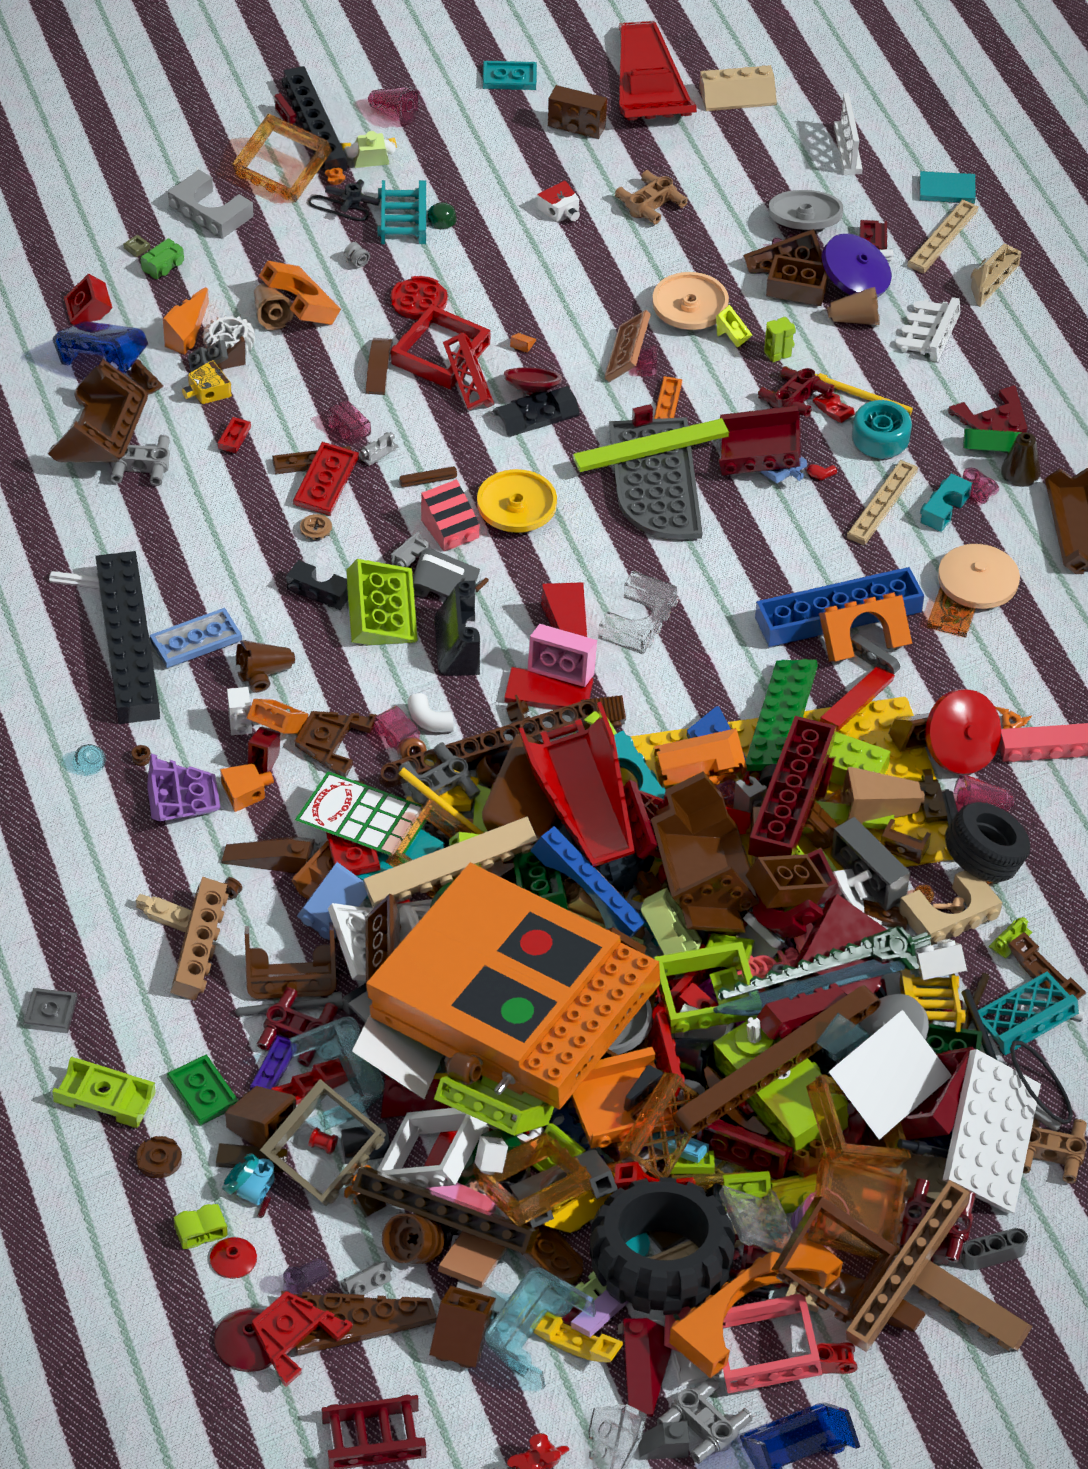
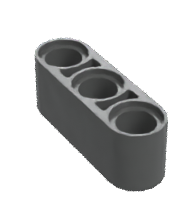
M1012 1228L969 1240L964 1245L961 1259L962 1265L968 1270H978L1020 1258L1025 1254L1028 1235L1023 1229Z

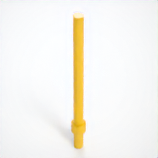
M815 373L822 381L833 384L835 389L869 401H892L830 379L825 374ZM895 402L905 408L909 415H911L912 407Z
M403 767L399 772L400 776L470 833H485Z

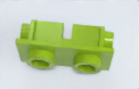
M1025 917L1014 920L988 947L1006 959L1012 953L1008 946L1012 940L1023 932L1028 936L1032 934V931L1027 928L1028 920Z

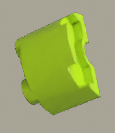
M735 967L709 974L719 1006L750 1000L748 993L723 1001L718 999L717 991L721 987L734 991V985L738 981L745 984L743 975H738Z

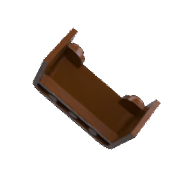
M329 922L330 944H322L314 949L313 962L269 964L268 954L264 949L259 947L250 948L249 926H245L248 994L255 999L281 998L286 987L296 990L297 997L328 996L332 994L336 989L333 923Z

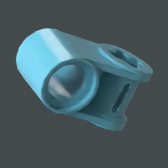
M259 1159V1163L251 1176L237 1190V1196L256 1205L262 1203L266 1193L275 1181L273 1174L274 1165L269 1159Z

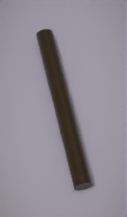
M982 973L972 997L976 1007H978L989 981L990 975L988 973ZM968 1009L965 1012V1023H961L962 1029H968L972 1021Z

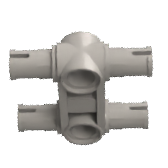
M160 435L157 447L128 445L125 455L119 462L110 463L112 467L111 481L121 483L124 471L151 473L150 483L152 485H161L163 473L169 470V436Z
M713 1377L708 1378L697 1388L681 1390L678 1398L672 1402L671 1409L657 1419L658 1425L663 1422H678L679 1420L688 1422V1426L704 1440L690 1453L692 1459L698 1464L713 1452L728 1450L731 1447L732 1441L738 1437L739 1431L753 1419L751 1413L743 1408L738 1414L728 1420L706 1400L719 1389V1384Z

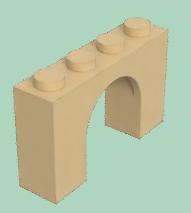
M965 870L955 874L952 888L959 897L965 900L964 903L967 909L957 914L943 913L935 909L922 892L917 890L901 897L899 913L903 918H907L908 924L917 935L927 932L932 938L930 939L931 945H938L937 941L959 936L964 931L971 928L975 929L980 924L989 920L993 921L999 917L1003 902L985 880L979 879Z

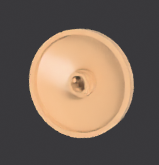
M681 272L664 278L655 287L652 299L653 309L661 320L671 326L687 330L704 329L715 325L716 315L724 310L729 302L727 290L718 280L697 272Z
M967 544L952 549L942 558L938 571L939 584L948 597L961 605L977 609L994 608L1008 602L1016 594L1020 580L1019 569L1009 555L995 547L983 544Z

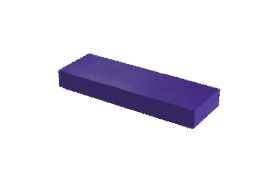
M280 1035L276 1036L250 1085V1091L255 1086L268 1089L278 1086L298 1048V1041Z

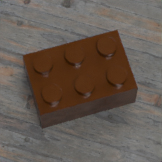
M555 85L548 98V126L596 139L600 138L606 127L607 98Z
M775 254L767 279L766 296L822 306L829 283V276L824 269L823 263Z
M807 854L757 857L745 875L766 908L797 906L808 899L817 904L829 887Z

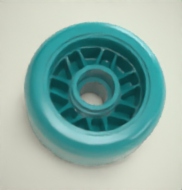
M888 400L867 402L854 415L852 440L858 450L870 457L879 459L895 457L901 454L910 442L911 417L905 408L895 402Z

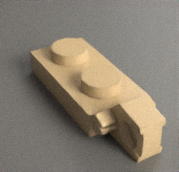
M139 894L136 899V908L143 910V913L149 919L186 933L191 910L154 896L150 898L149 896Z

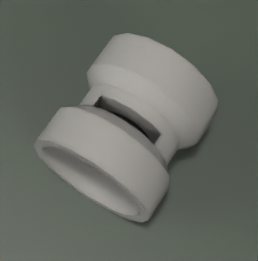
M357 242L350 243L344 250L345 258L352 261L358 268L365 266L370 259L369 252L362 249Z

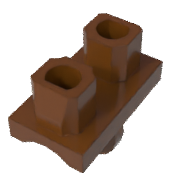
M815 1139L810 1142V1149L808 1151L799 1149L794 1152V1159L787 1163V1169L796 1171L802 1178L815 1172L818 1178V1169L831 1162L833 1155L825 1151V1143Z

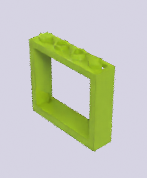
M743 942L654 957L655 960L659 961V989L666 1016L670 1023L671 1034L747 1021L750 1017L760 1013L757 991L748 993L749 1001L676 1013L666 977L740 963L745 984L750 985L749 980L752 978Z
M448 1076L442 1077L434 1098L443 1104L514 1136L548 1125L554 1109L553 1106L526 1092L520 1095L505 1088L498 1095L494 1089L499 1083L483 1076L482 1081L477 1080L470 1085L458 1083ZM513 1114L517 1115L516 1121L512 1119Z

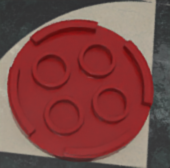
M411 276V279L401 283L398 282L391 291L393 309L398 314L409 319L419 320L422 313L427 311L431 305L444 310L448 302L447 290L439 284L438 280L427 276Z

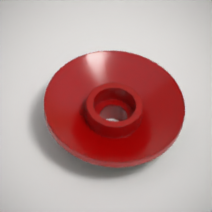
M230 1237L219 1241L210 1253V1264L213 1270L218 1275L230 1279L240 1278L249 1274L257 1262V1253L254 1246L249 1241L239 1237Z

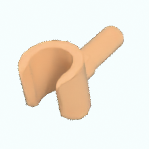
M956 897L953 903L933 904V907L935 909L951 910L954 914L963 912L965 900L961 897Z

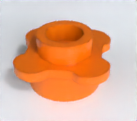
M341 168L325 171V175L328 176V182L332 185H339L345 180V175H343Z

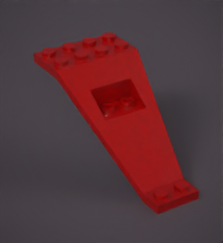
M655 21L619 23V31L621 32L620 113L627 120H637L641 116H645L646 119H654L656 115H663V117H674V114L691 116L692 113L697 112L696 104L688 95Z

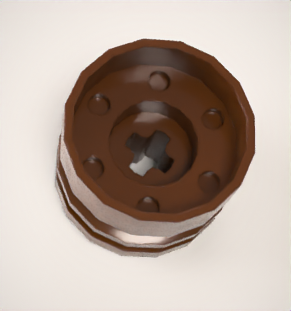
M398 1214L391 1217L385 1224L382 1232V1245L389 1258L398 1263L428 1264L441 1254L444 1246V1232L437 1221L416 1214Z

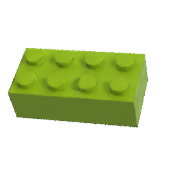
M836 732L834 745L829 756H836L830 782L843 786L848 767L885 774L889 767L891 751Z

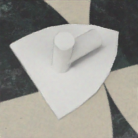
M852 869L834 871L833 874L847 901L864 912L863 899L869 896L862 882L872 878L870 871L866 870L856 876Z

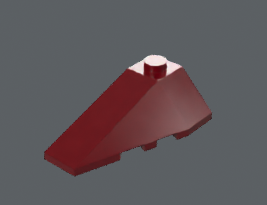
M648 1318L623 1319L622 1338L629 1418L653 1417L672 1351L671 1348L664 1346L665 1327Z

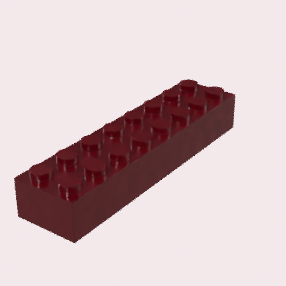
M798 716L794 717L750 835L748 855L769 857L795 854L834 745L835 725Z

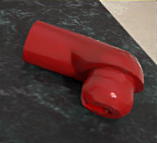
M811 464L806 469L811 477L818 480H824L837 474V469L834 465L823 468L819 465Z

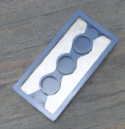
M225 608L149 635L152 645L166 668L242 640L241 632Z

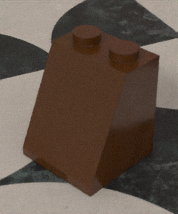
M255 1086L251 1091L246 1092L236 1104L227 1109L225 1112L226 1127L250 1144L261 1149L296 1108V1097L291 1094Z
M450 1286L440 1302L429 1355L434 1356L439 1361L456 1362L462 1367H476L481 1358L496 1298Z

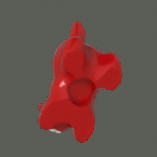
M538 1433L530 1438L529 1450L511 1456L507 1460V1465L510 1468L515 1467V1469H551L559 1463L561 1455L569 1451V1447H555L548 1440L546 1434Z

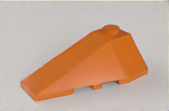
M204 287L193 294L191 300L185 299L181 306H174L163 318L166 348L185 355L189 349L194 347L209 304L208 288Z

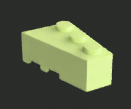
M667 888L644 899L641 906L642 915L647 920L664 955L700 948L702 943L701 937L696 930L687 929L682 909L674 901Z

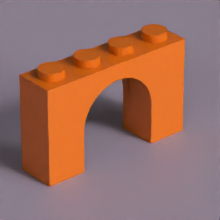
M267 261L259 275L268 287L287 290L297 295L290 310L300 320L332 325L341 310L300 266Z
M895 592L883 595V599L876 600L875 597L863 599L864 603L857 605L856 601L844 603V608L837 609L836 605L827 607L825 612L819 613L829 662L855 657L850 638V627L853 620L864 612L874 615L880 621L887 648L912 644L902 595L895 596Z

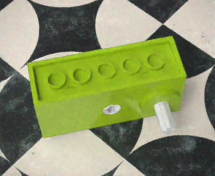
M759 1013L713 1042L715 1066L725 1078L782 1040H770L760 1028V1020L757 1018ZM808 1058L745 1100L780 1142L793 1147V1158L794 1152L799 1149L808 1151L811 1141L818 1139L825 1143L848 1127L847 1099L843 1094L837 1093L832 1081L829 1078H824L818 1065L815 1062L811 1063Z

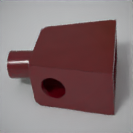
M259 727L248 742V764H254L259 774L271 772L280 753L281 733L271 728Z

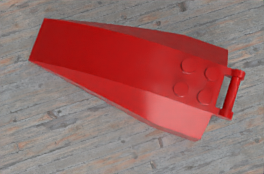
M601 702L597 703L600 717L587 730L584 729L581 719H578L573 724L549 732L546 730L540 732L543 744L528 742L523 727L519 728L522 744L537 783L593 867L635 853L615 738ZM578 731V733H575V734H572V735H569V736H566V737H563V738H560V739H557V740H554V741H551V742H550L551 739H554V738H557V737H560V736H563V735H566V734H569V733Z

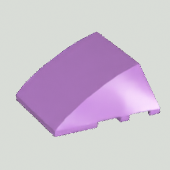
M151 753L147 789L152 819L164 821L195 817L220 809L215 774L191 766L185 768L176 765V761L170 760V762L158 759V755Z

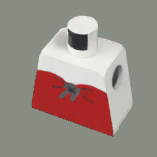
M566 181L537 194V209L556 222L566 218L576 221L579 218V198Z

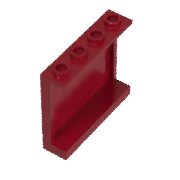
M798 406L720 415V419H723L729 431V436L722 438L721 459H719L722 475L801 467V420Z
M836 894L826 901L822 909L823 916L815 922L793 967L797 968V963L801 959L813 963V958L816 954L829 957V952L833 948L845 952L844 947L848 943L860 946V941L864 937L867 938L887 929ZM865 958L812 975L827 986L836 983L846 995L862 985H865L874 994L882 984L880 982L882 976L890 969V961L875 963Z

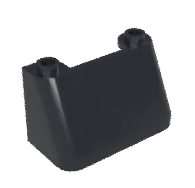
M475 580L457 583L434 616L438 671L444 676L480 675V634L477 629L466 627V623L469 620L475 621Z

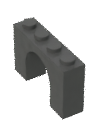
M594 1148L510 1186L518 1208L532 1228L554 1219L548 1200L563 1189L583 1186L588 1188L596 1199L618 1190L611 1170Z

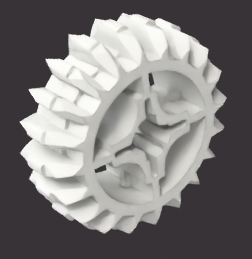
M224 315V318L217 317L216 320H211L210 324H206L203 332V343L205 348H208L218 340L225 341L227 349L230 346L233 347L239 341V337L243 336L245 340V355H247L254 345L255 332L251 323H248L246 319L242 320L240 316L234 318L233 315L231 317Z

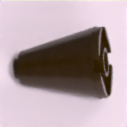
M1023 432L1017 435L1002 464L1001 474L1003 479H1008L1012 482V485L1026 487L1033 485L1034 481H1038L1041 469L1036 438L1031 433Z

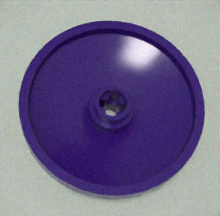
M839 234L832 237L825 245L822 252L824 269L829 278L841 290L852 295L875 287L877 298L887 290L892 279L891 269L885 256L871 242L857 235Z

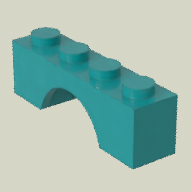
M624 730L615 734L614 738L620 767L627 769L634 775L639 790L664 799L666 789L660 786L656 774L648 768L644 756L638 753L634 747L632 738L626 735Z

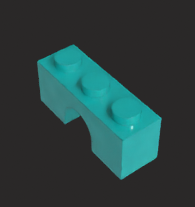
M951 473L946 480L944 479L941 482L937 492L934 491L928 503L922 505L920 509V514H922L920 523L942 532L951 521L953 510L951 505L961 508L971 494L972 482Z

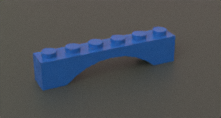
M555 826L542 835L530 851L545 866L566 874L588 893L599 909L606 929L614 927L632 938L646 923L641 915Z

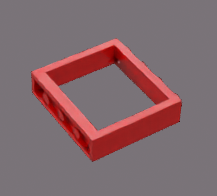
M431 305L427 311L422 313L420 319L412 324L411 329L402 335L401 340L396 345H393L390 351L391 364L451 390L457 383L451 365L448 369H445L407 351L429 326L435 323L456 333H465L470 339H473L471 343L478 359L490 345L491 330ZM459 358L457 368L463 370L466 360Z

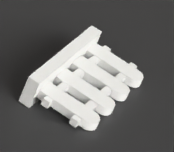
M952 298L949 305L948 302L940 304L929 302L927 299L914 302L913 309L918 313H910L907 316L908 323L912 325L902 327V335L905 337L896 339V347L901 349L902 352L911 350L918 351L923 355L930 353V361L938 362L960 315L959 298Z

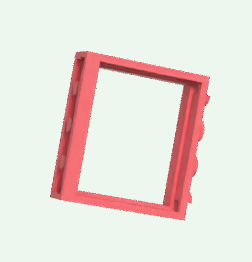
M792 1294L786 1297L731 1307L723 1321V1328L801 1313L811 1354L730 1370L728 1361L727 1365L723 1368L728 1394L822 1375L819 1353L805 1296Z

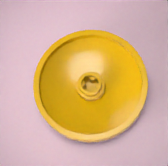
M511 469L498 472L481 484L477 494V507L482 518L493 527L508 532H527L538 529L551 520L557 508V494L553 485L542 475L528 470Z

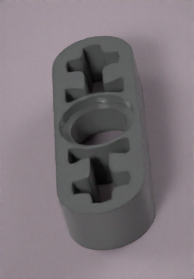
M855 634L851 638L854 654L873 667L878 666L892 674H895L900 669V663L894 656L859 634Z

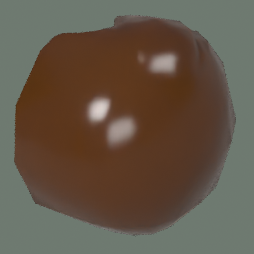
M484 755L476 766L477 778L488 787H492L501 770L499 763L491 762L492 755Z

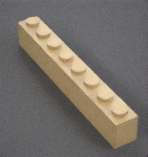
M528 817L367 877L364 879V887L373 909L389 893L394 896L395 901L398 899L404 901L412 897L414 893L419 891L420 893L430 891L433 888L432 886L437 884L446 885L453 881V878L458 877L470 862L483 869H488L495 862L500 860L502 862L509 861L518 853L527 854L531 852V848L536 844L537 837Z

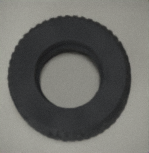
M975 802L963 806L945 832L946 847L954 861L971 875L988 882H1002L1013 878L1030 853L1029 837L1023 826L1011 814L989 803Z

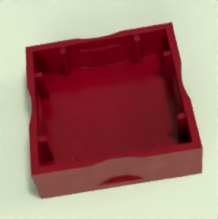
M973 1047L936 1054L952 1077L882 1137L886 1143L895 1142L899 1139L910 1140L950 1134L955 1124L970 1050H975Z

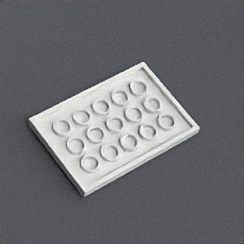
M977 1049L970 1050L943 1181L948 1183L951 1180L964 1189L975 1193L976 1198L1007 1214L1014 1213L1037 1102L1027 1091L1016 1070ZM1023 1075L1038 1097L1041 1084Z

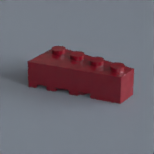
M836 983L829 985V989L823 990L820 987L814 989L813 994L806 995L803 992L797 994L792 1000L787 997L767 1003L757 1016L760 1020V1028L770 1040L783 1039L847 995Z

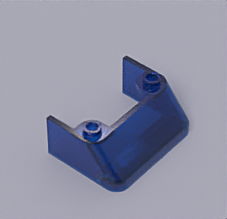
M826 1402L812 1405L740 1435L742 1446L755 1469H783L782 1467L822 1450L830 1451L831 1454H837L844 1451L845 1446L855 1449L860 1448L849 1410Z

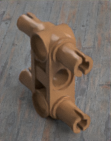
M649 170L644 171L641 175V180L648 185L634 194L626 191L623 187H619L615 191V197L625 203L632 217H645L654 225L661 221V214L656 212L655 209L670 200L680 208H683L688 202V198L677 191L671 178L666 176L657 177Z
M1034 1118L1029 1139L1031 1142L1028 1144L1023 1173H1030L1033 1158L1064 1164L1063 1181L1071 1184L1075 1183L1078 1169L1084 1162L1087 1147L1085 1140L1086 1121L1081 1119L1074 1120L1070 1135L1039 1128L1040 1121Z

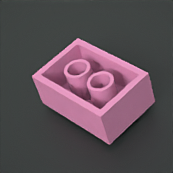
M539 624L530 635L528 671L585 687L595 672L597 640Z

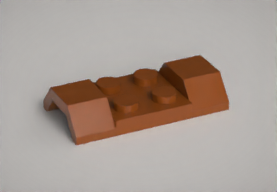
M328 840L292 878V882L299 894L308 900L334 866Z

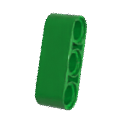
M964 429L963 448L1009 452L1017 435L1021 432Z

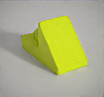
M730 305L716 315L718 337L726 332L735 346L739 347L752 336Z

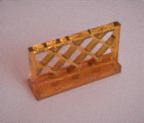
M664 1072L618 1149L622 1154L631 1157L636 1162L638 1161L643 1168L657 1179L669 1176L692 1137L686 1133L681 1134L680 1126L673 1119L664 1121L663 1112L667 1107H671L672 1117H674L677 1112V1105L684 1103L686 1105L699 1096L698 1093L682 1081L683 1078L675 1073ZM678 1087L683 1090L684 1100L676 1101L675 1092ZM673 1123L675 1135L667 1137L665 1125ZM660 1126L661 1139L653 1140L652 1131L654 1127ZM676 1139L677 1148L674 1152L669 1153L667 1141ZM662 1142L664 1155L655 1157L653 1144ZM644 1146H648L650 1157L648 1159H642L638 1156ZM664 1159L665 1168L662 1173L657 1170L656 1160Z

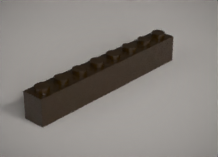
M369 1167L358 1169L352 1190L523 1254L532 1251L538 1229Z

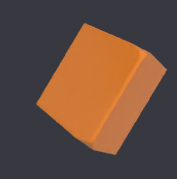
M517 333L511 337L510 347L528 353L536 339Z

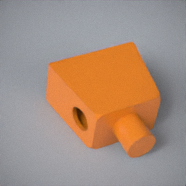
M254 764L220 769L221 784L234 812L265 798L264 786L274 783L270 771L259 774Z

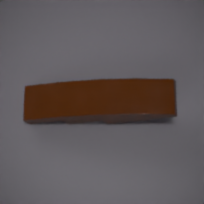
M841 1272L840 1277L827 1287L828 1294L849 1300L851 1304L864 1280ZM903 1299L886 1324L915 1333L925 1317V1312Z

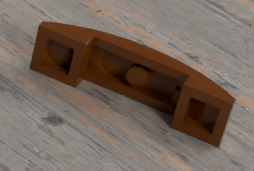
M373 337L368 362L366 394L385 395L393 339Z
M1025 932L1008 944L1019 964L1032 979L1048 971L1069 995L1073 994L1078 1000L1086 995V991L1071 977L1067 980L1038 952L1039 946ZM1046 980L1039 984V986L1044 989H1050L1051 984ZM1053 996L1059 1001L1064 999L1062 996Z
M707 1066L704 1069L709 1088L723 1080L712 1068ZM737 1107L727 1113L738 1124L753 1132L768 1137L774 1135L760 1118L753 1115L748 1120Z

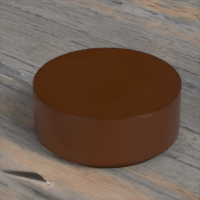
M266 674L254 675L248 681L253 692L265 691L270 686V680Z

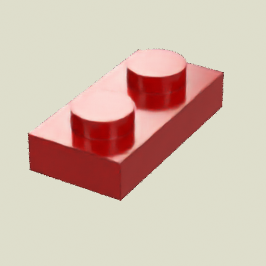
M232 417L218 442V449L237 453L251 429V422Z

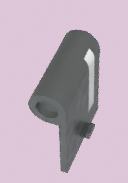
M424 549L421 552L413 574L414 596L423 598L431 591L447 598L457 583L461 581L475 580L476 584L480 569L434 549Z

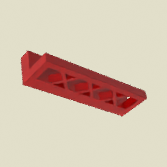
M461 333L444 341L443 345L467 409L470 411L482 404L487 408L495 405L470 338L465 333ZM459 341L460 347L458 352H452L450 345ZM459 358L466 360L463 370L457 368ZM466 374L472 376L470 386L463 384ZM472 391L477 392L480 399L471 403L469 397Z

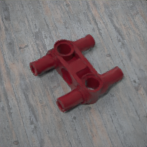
M784 366L780 372L781 378L789 381L776 392L761 387L758 391V399L771 403L774 408L798 406L799 415L808 418L812 409L810 405L803 404V402L816 391L831 396L834 392V385L822 381L819 376L815 375L813 369L805 368L797 371Z
M286 987L279 1002L267 1010V1018L263 1024L264 1031L257 1042V1046L262 1050L268 1051L276 1035L298 1041V1043L305 1045L297 1059L298 1063L309 1067L316 1052L328 1044V1036L332 1030L331 1023L338 1012V1007L334 1004L326 1003L320 1017L317 1019L290 1009L298 994L296 990ZM276 1017H281V1018H282V1019H280L279 1021H274V1020H273V1019L276 1018ZM316 1033H322L321 1036H313Z
M917 1179L913 1195L907 1200L902 1218V1226L904 1228L899 1244L901 1248L907 1243L933 1205L926 1202L930 1182L925 1179ZM970 1192L969 1203L955 1222V1224L962 1222L967 1228L959 1231L953 1225L946 1235L950 1239L945 1259L948 1261L958 1262L963 1243L968 1241L973 1222L971 1212L976 1196L975 1193ZM911 1210H917L921 1216L919 1218H912L908 1213Z

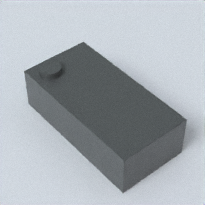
M855 817L834 828L831 856L845 870L852 869L855 876L866 870L870 871L872 878L862 883L867 893L885 911L899 904L901 897L907 895L910 871Z

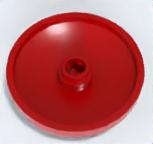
M968 689L953 690L940 697L933 705L926 723L927 746L937 764L952 773L970 774L983 769L994 758L1001 740V722L993 703L982 693Z

